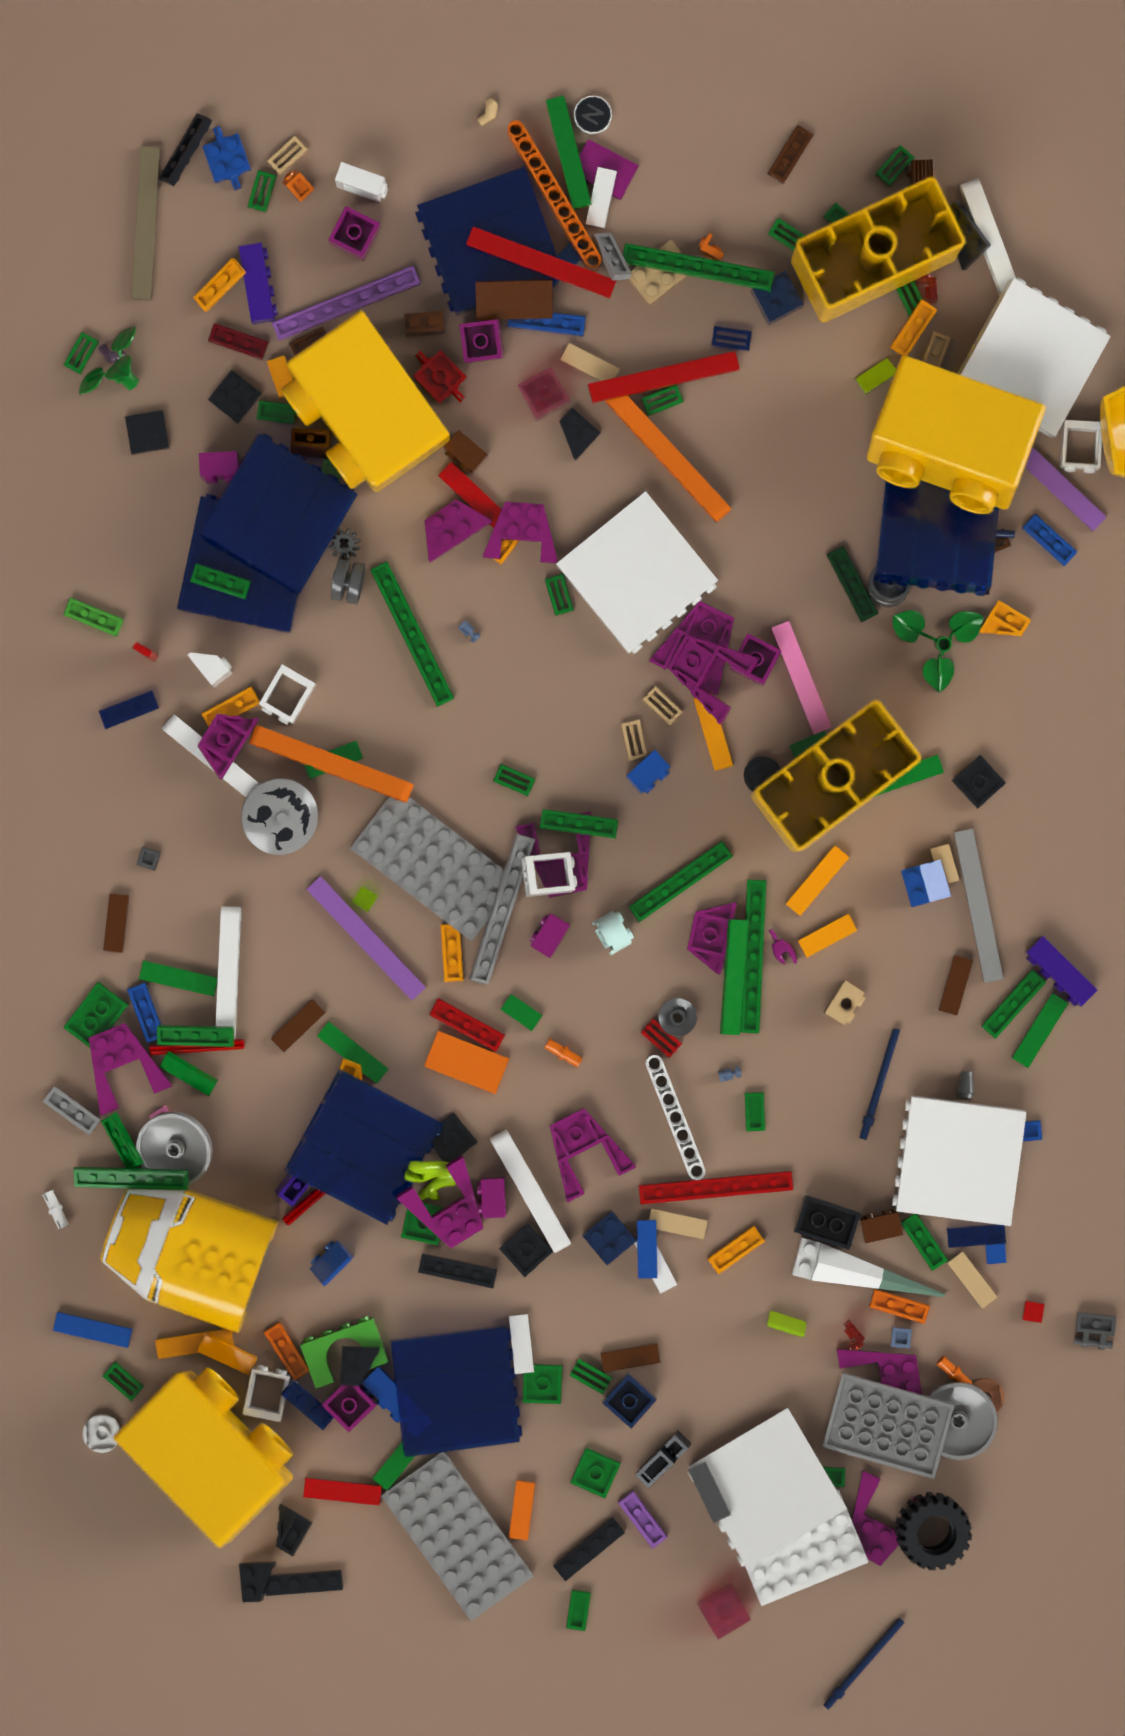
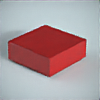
M1025 1300L1022 1320L1042 1323L1045 1304Z

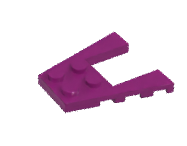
M699 601L650 658L649 662L666 670L682 636L691 635L728 648L734 617ZM718 656L701 688L718 695L725 660Z
M685 635L667 668L704 705L706 711L714 716L717 723L723 724L732 707L701 688L718 656L746 675L752 673L759 658L691 635Z
M591 811L579 814L591 816ZM529 823L515 826L518 834L535 839L530 856L541 855L535 824ZM576 834L579 852L571 854V857L574 858L575 865L572 869L573 876H576L577 887L570 893L548 895L549 898L587 891L590 835ZM564 859L534 862V867L544 888L567 886Z
M126 1023L89 1037L100 1115L119 1109L105 1073L137 1059L141 1061L154 1094L172 1087V1083L169 1082Z
M584 1107L550 1124L567 1202L585 1194L568 1159L601 1142L619 1176L636 1168L635 1164Z
M462 1155L445 1166L464 1196L440 1211L430 1215L413 1186L396 1195L397 1199L450 1248L455 1247L484 1229Z
M836 1349L840 1369L878 1362L881 1383L922 1394L916 1355Z
M863 1470L852 1523L867 1559L881 1566L898 1547L896 1540L898 1537L895 1535V1529L864 1514L881 1479Z

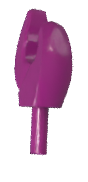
M770 929L769 933L775 941L772 943V951L775 958L780 963L786 964L782 954L783 952H788L794 964H797V957L793 947L784 939H778L774 930Z

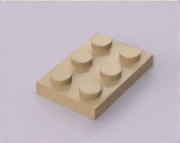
M672 240L660 248V250L682 254ZM637 266L631 271L632 274L629 281L649 306H651L687 276Z

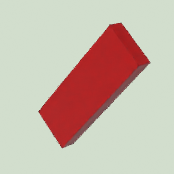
M135 642L132 647L153 662L158 658L156 653L138 642Z

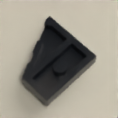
M573 407L559 421L575 461L601 434Z
M342 1346L340 1386L360 1387L373 1361L379 1354L380 1348Z
M280 1504L278 1509L279 1522L277 1525L278 1537L276 1547L293 1557L313 1522L287 1506Z
M276 1561L242 1562L239 1564L242 1602L263 1601Z

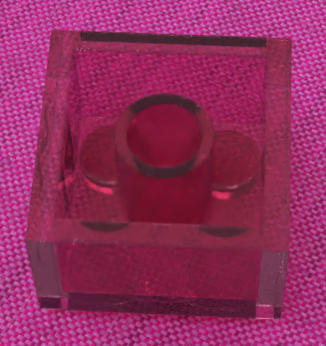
M552 367L518 385V390L536 422L570 404V400Z
M731 1583L697 1602L698 1607L718 1640L751 1620L749 1613Z

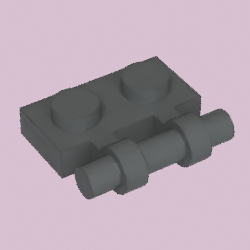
M1077 1312L1075 1331L1083 1333L1082 1338L1074 1337V1345H1081L1084 1348L1088 1346L1098 1347L1101 1350H1105V1348L1112 1349L1113 1341H1107L1106 1337L1107 1335L1114 1336L1116 1316ZM1089 1333L1100 1334L1099 1340L1090 1339Z

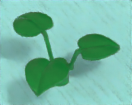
M135 326L123 330L114 338L111 349L117 351L120 358L107 372H103V368L97 367L87 373L80 384V396L96 389L101 383L102 377L114 380L117 384L121 383L129 391L138 385L139 379L131 372V357L129 355H122V349H126L135 336Z
M908 610L895 614L892 623L897 636L905 642H916L919 634L934 641L935 648L940 651L938 659L931 658L927 660L923 666L922 673L926 682L937 692H941L949 685L954 675L952 660L948 658L941 659L944 652L951 649L953 635L955 634V638L962 643L973 641L979 634L984 617L971 611L958 612L948 622L950 629L953 630L949 637L938 636L937 638L921 631L925 627V620L917 611Z

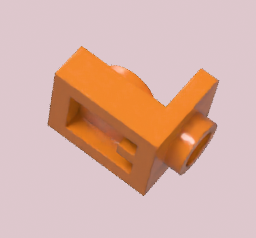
M297 170L290 171L284 176L285 180L282 184L290 190L299 202H302L314 190L312 185Z
M709 233L707 237L703 236L699 243V247H701L700 254L709 259L721 261L724 253L721 252L722 249L716 245H708L713 235Z

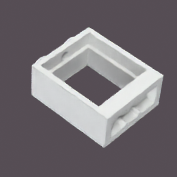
M341 162L335 178L337 188L378 203L381 202L382 198H386L388 184H386L385 177Z
M1064 420L1061 434L1060 468H1064L1066 472H1076V469H1083L1084 473H1095V470H1099L1101 466L1102 435L1100 422ZM1068 430L1095 432L1093 464L1066 462Z
M281 665L259 703L262 706L261 710L270 716L272 713L278 715V720L286 725L289 722L294 724L316 684L288 667ZM282 675L307 688L291 716L267 704Z
M570 852L525 856L521 859L526 897L570 893L577 887L576 876H573L572 869L575 863ZM564 859L567 886L537 889L534 862Z
M257 1365V1368L253 1367L242 1415L281 1422L291 1375L287 1374V1371L283 1369L271 1371L268 1370L267 1366ZM257 1374L284 1380L278 1411L250 1406Z

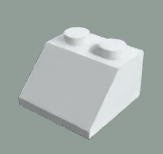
M199 653L188 654V657L213 687L218 686L233 674L230 670L232 666L224 657L220 658L217 655Z

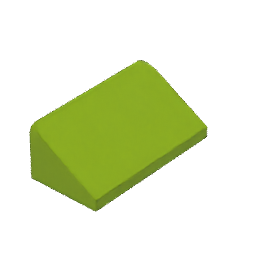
M886 358L855 378V380L866 395L894 377L896 368Z
M775 1311L769 1312L766 1322L768 1327L804 1337L805 1321Z

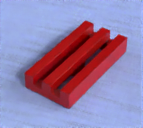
M654 1019L641 1032L643 1036L669 1058L682 1045L674 1036L667 1034ZM654 1024L656 1027H658L664 1034H666L671 1040H673L676 1043V1045L672 1046L651 1026ZM648 1030L651 1031L657 1038H659L665 1045H667L671 1049V1051L668 1052L667 1050H665L646 1032Z

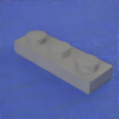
M612 233L594 234L592 241L601 255L612 281L630 279L632 273Z
M56 1086L51 1089L43 1100L46 1105L88 1135H91L101 1121L99 1117Z

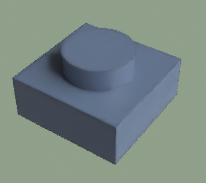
M892 1327L890 1346L910 1349L912 1329Z

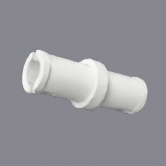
M54 1190L43 1194L42 1196L49 1208L48 1213L49 1215L52 1214L58 1230L70 1225L62 1211L63 1206L59 1204L54 1194Z

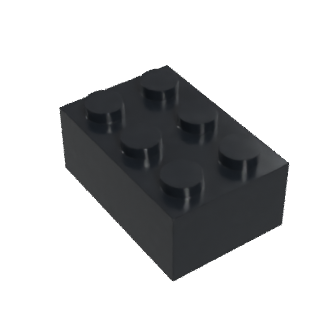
M804 1194L793 1231L850 1250L861 1213Z

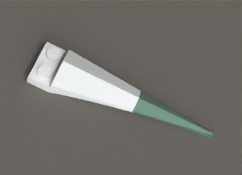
M803 1237L800 1239L791 1273L794 1276L813 1281L940 1297L946 1296L939 1291L821 1242Z

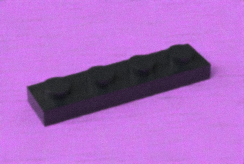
M198 113L195 115L158 178L159 180L173 187L175 186L183 170L189 164L194 151L199 147L201 139L208 131L212 122L211 119Z
M422 1253L418 1273L494 1288L497 1269Z
M612 1517L554 1564L553 1567L566 1582L621 1537L625 1531Z
M342 1570L270 1575L271 1579L266 1587V1596L343 1590Z

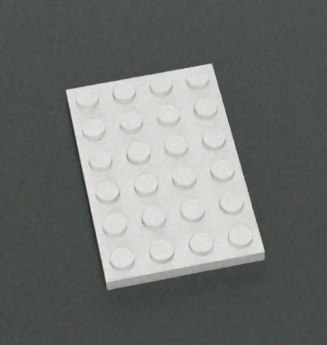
M837 1490L838 1494L840 1495V1497H841V1499H842V1501H843V1498H842V1496H841L840 1491ZM845 1510L749 1567L747 1572L760 1604L763 1606L868 1563V1559L848 1510Z

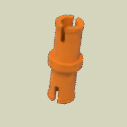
M549 1038L544 1049L558 1056L559 1060L563 1059L576 1068L583 1059V1057L570 1051L566 1045L564 1047Z
M942 1356L937 1361L936 1365L948 1374L950 1380L953 1379L955 1382L972 1384V1380L960 1371L961 1368L952 1364L945 1356Z

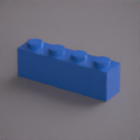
M377 1366L363 1380L362 1384L364 1386L362 1389L369 1396L373 1394L378 1399L376 1403L382 1409L387 1408L391 1412L390 1417L397 1423L400 1421L405 1426L403 1429L408 1435H414L417 1438L433 1422V1418L380 1366Z

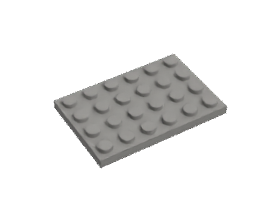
M843 1372L822 1447L935 1479L955 1404Z

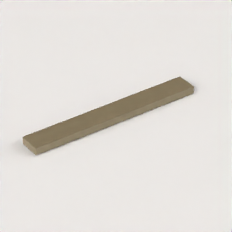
M141 146L132 284V299L137 300L152 299L160 147Z

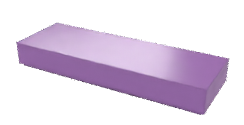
M634 1490L618 1501L652 1549L668 1538Z

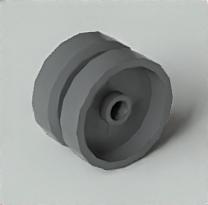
M339 558L333 573L330 599L341 601L344 598L345 591H347V603L358 605L366 564L355 562L351 573H349V561Z
M887 560L879 563L874 567L868 580L867 589L869 596L876 604L882 607L898 606L905 600L911 588L912 578L910 571L898 561Z

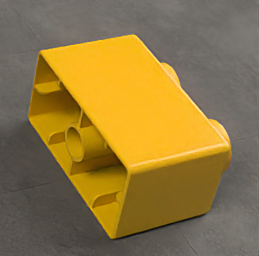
M929 177L799 239L794 248L791 263L820 322L826 323L952 263L962 249L965 238L937 180Z
M359 310L305 348L287 363L294 380L282 387L281 392L306 426H309L321 417L339 443L326 451V455L350 489H354L366 480L374 492H379L441 449L450 440L449 433L362 310Z
M902 356L874 427L866 457L869 462L877 464L876 471L882 479L896 486L915 488L922 480L950 490V500L956 506L976 514H989L993 511L994 507L1006 510L1011 505L1046 407L1041 403L908 356Z
M874 700L751 793V799L792 852H798L806 848L919 763L921 756L879 701Z
M205 1368L198 1376L190 1370L174 1374L113 1436V1439L217 1547H222L230 1543L292 1481L293 1475L284 1464L293 1456V1453L288 1445L267 1425L260 1423L251 1432L230 1410L239 1400L236 1392L215 1371Z

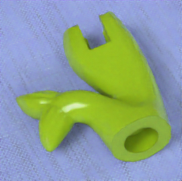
M410 1161L409 1169L405 1171L404 1175L407 1181L414 1183L433 1179L427 1187L417 1193L421 1200L427 1198L440 1200L438 1189L456 1185V1182L445 1166L449 1162Z

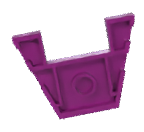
M505 501L483 553V558L500 559L502 539L541 542V563L556 564L558 560L544 504Z

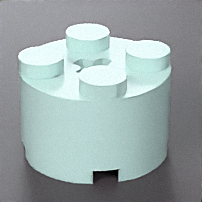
M611 911L592 922L593 926L597 925L598 927L595 932L605 949L608 947L611 949L610 955L632 944L631 939L634 938L629 928L625 929L622 924L624 919L619 911L617 913Z

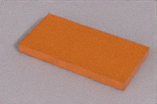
M438 1031L424 1067L496 1094L510 1058Z

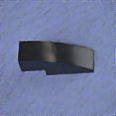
M677 1430L637 1471L635 1476L650 1488L689 1449L691 1442Z

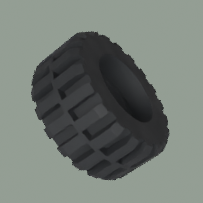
M926 1492L924 1497L919 1494L915 1496L916 1500L912 1501L910 1499L906 1502L908 1506L906 1508L902 1507L899 1511L901 1517H897L895 1522L898 1525L895 1528V1535L898 1537L896 1540L903 1553L913 1564L916 1563L918 1567L923 1569L927 1567L929 1570L935 1571L936 1567L943 1570L946 1569L948 1564L951 1566L955 1565L957 1558L961 1560L965 1556L963 1551H968L970 1547L968 1540H972V1533L969 1531L972 1527L966 1512L951 1497H945L944 1494L938 1492L936 1495L932 1492ZM944 1516L949 1521L950 1526L947 1537L936 1546H922L917 1540V1532L920 1525L929 1517Z

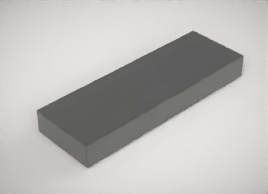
M706 1462L688 1470L713 1523L730 1516L731 1513Z

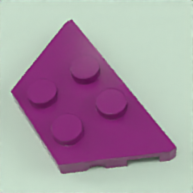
M457 499L424 520L428 560L432 563L491 524L492 521Z
M217 714L197 747L219 779L222 780L259 719L241 718V716H227L224 714Z
M735 902L697 911L694 915L687 950L718 975H721L726 953L728 919L734 918L737 905Z

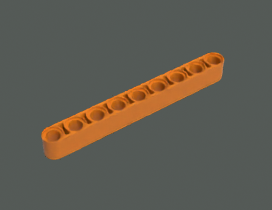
M518 120L511 121L507 128V136L585 269L597 272L601 267V255L525 126ZM519 128L521 133L514 135L511 133V130ZM523 144H528L531 148L528 151H523L520 147ZM537 160L540 166L532 167L530 162ZM548 177L550 181L547 184H543L540 182V178ZM551 193H557L559 195V198L557 200L550 199L549 195ZM566 209L569 215L563 217L559 214V211ZM575 225L579 230L576 233H572L568 228ZM580 242H586L588 244V248L580 249L578 247V244ZM590 258H595L598 261V264L595 266L589 265L588 260Z
M628 396L605 401L715 522L718 523L731 511L730 506Z
M255 725L249 740L251 745L298 763L313 766L317 770L405 803L408 802L414 784L258 725Z

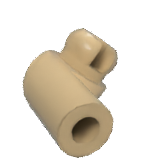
M491 98L485 101V113L476 118L481 127L496 117L498 105Z

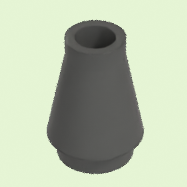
M961 1072L956 1090L958 1099L972 1100L973 1095H975L973 1072Z

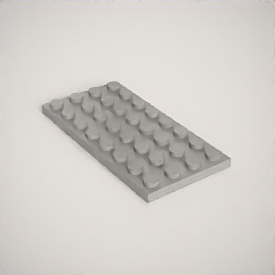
M389 797L350 847L355 853L470 941H473L488 921L504 869L410 797L407 803Z
M444 1450L381 1495L470 1621L534 1576Z

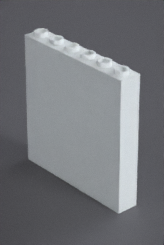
M1013 278L1008 280L957 374L1045 405L1046 410L1038 431L1048 437H1056L1111 336L1106 334L1107 331L1104 328L1091 325L1089 319L1083 316H1076L1074 314L1075 311L1071 308H1063L1058 305L1059 302L1052 297L1046 298L1042 295L1043 292L1035 287H1028L1026 282L1020 278Z
M646 491L556 563L559 570L628 654L631 652L637 653L643 648L641 644L644 641L648 640L650 642L658 635L656 632L660 628L665 630L672 624L671 620L676 615L678 618L687 612L686 607L691 603L693 606L702 600V594L705 592L709 594L717 588L716 583L718 582V579Z
M910 1095V1099H906L905 1111H908L907 1119H903L902 1130H905L904 1138L901 1137L900 1149H903L902 1157L899 1156L897 1168H900V1173L895 1178V1187H898L897 1195L893 1194L892 1206H895V1210L1011 1226L1027 1112L1021 1109Z
M788 1408L689 1466V1469H692L706 1462L731 1513L730 1516L717 1522V1525L722 1533L726 1531L729 1539H727L729 1546L732 1550L736 1548L739 1554L737 1556L739 1563L742 1567L746 1566L747 1569L847 1510V1507Z

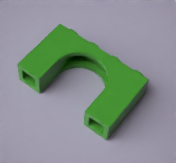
M364 1316L357 1319L358 1323L353 1325L348 1322L340 1325L339 1330L333 1331L329 1329L321 1332L322 1336L315 1338L312 1335L303 1339L304 1342L300 1346L316 1389L335 1381L327 1354L330 1345L338 1339L350 1338L357 1341L361 1347L380 1348V1352L370 1369L389 1362L374 1317Z

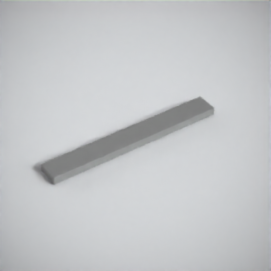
M973 829L954 832L983 981L986 983L1003 979L974 831Z
M515 834L469 977L472 981L489 985L523 879L521 859L525 856H530L535 842L534 838Z

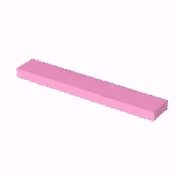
M787 621L772 627L771 630L779 650H781L782 658L813 735L831 728L790 622Z

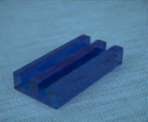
M714 326L711 346L749 351L752 331ZM717 331L746 335L747 339L717 335ZM716 339L746 343V346L716 342Z

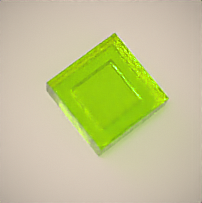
M362 886L352 902L369 912L378 896Z

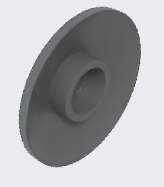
M670 999L663 1004L659 1011L660 1026L669 1035L684 1036L690 1033L696 1025V1010L685 999ZM677 1013L681 1015L679 1021L674 1019V1015Z

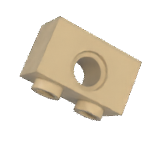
M844 980L824 1013L842 1025H845L846 1022L850 1024L855 1016L853 1013L856 1006L860 1008L865 1000V997H863L865 992ZM844 998H848L851 1001V1006L848 1009L841 1007V1001Z

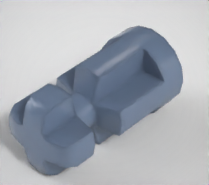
M466 620L458 627L466 637L469 635L472 637L471 641L473 643L481 636L479 632H473L474 628Z
M738 1066L735 1067V1071H731L730 1068L718 1071L720 1082L732 1080L735 1075L737 1078L742 1076Z

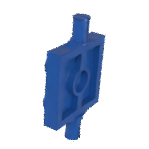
M220 126L217 129L213 128L216 140L202 147L214 182L219 183L224 180H231L234 191L241 189L238 177L243 173L251 171V167L240 135L236 133L224 137Z

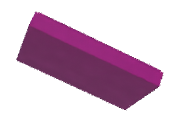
M590 139L587 140L579 155L585 180L593 186L598 167L617 171L612 196L621 200L639 165Z

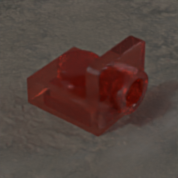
M928 274L918 278L916 285H928V287H925V299L929 298V304L937 303L936 277Z
M848 1320L843 1324L846 1327L844 1332L850 1339L855 1338V1340L847 1347L850 1351L853 1349L857 1351L864 1345L863 1341L865 1338L853 1323Z

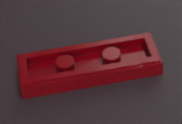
M214 323L208 339L210 343L262 361L269 343L263 339Z

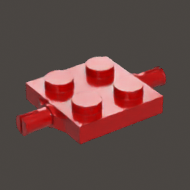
M441 349L430 358H427L421 351L415 355L422 365L413 377L439 404L451 395L459 403L465 399L458 388L467 379V376Z

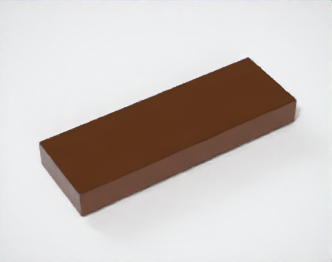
M797 125L767 175L784 184L814 134Z
M109 894L103 951L123 953L129 895Z
M954 955L939 1011L958 1015L973 960Z
M312 999L271 1040L285 1052L326 1012Z
M657 1343L600 1353L604 1372L661 1363Z

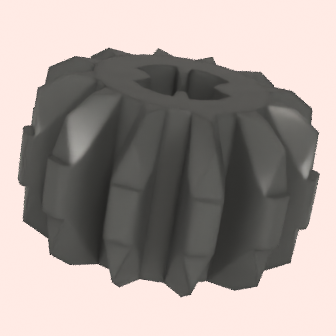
M340 528L339 536L336 532H333L332 534L336 539L329 538V542L334 543V545L329 546V550H336L332 555L335 557L340 553L339 558L343 559V556L346 555L347 560H350V553L356 557L357 554L353 550L361 549L355 545L361 542L360 539H354L357 533L354 532L350 535L351 530L347 528L346 534ZM348 540L349 547L346 549L345 547L343 549L340 548L342 546L340 542Z

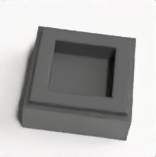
M142 847L137 865L156 871L161 852Z

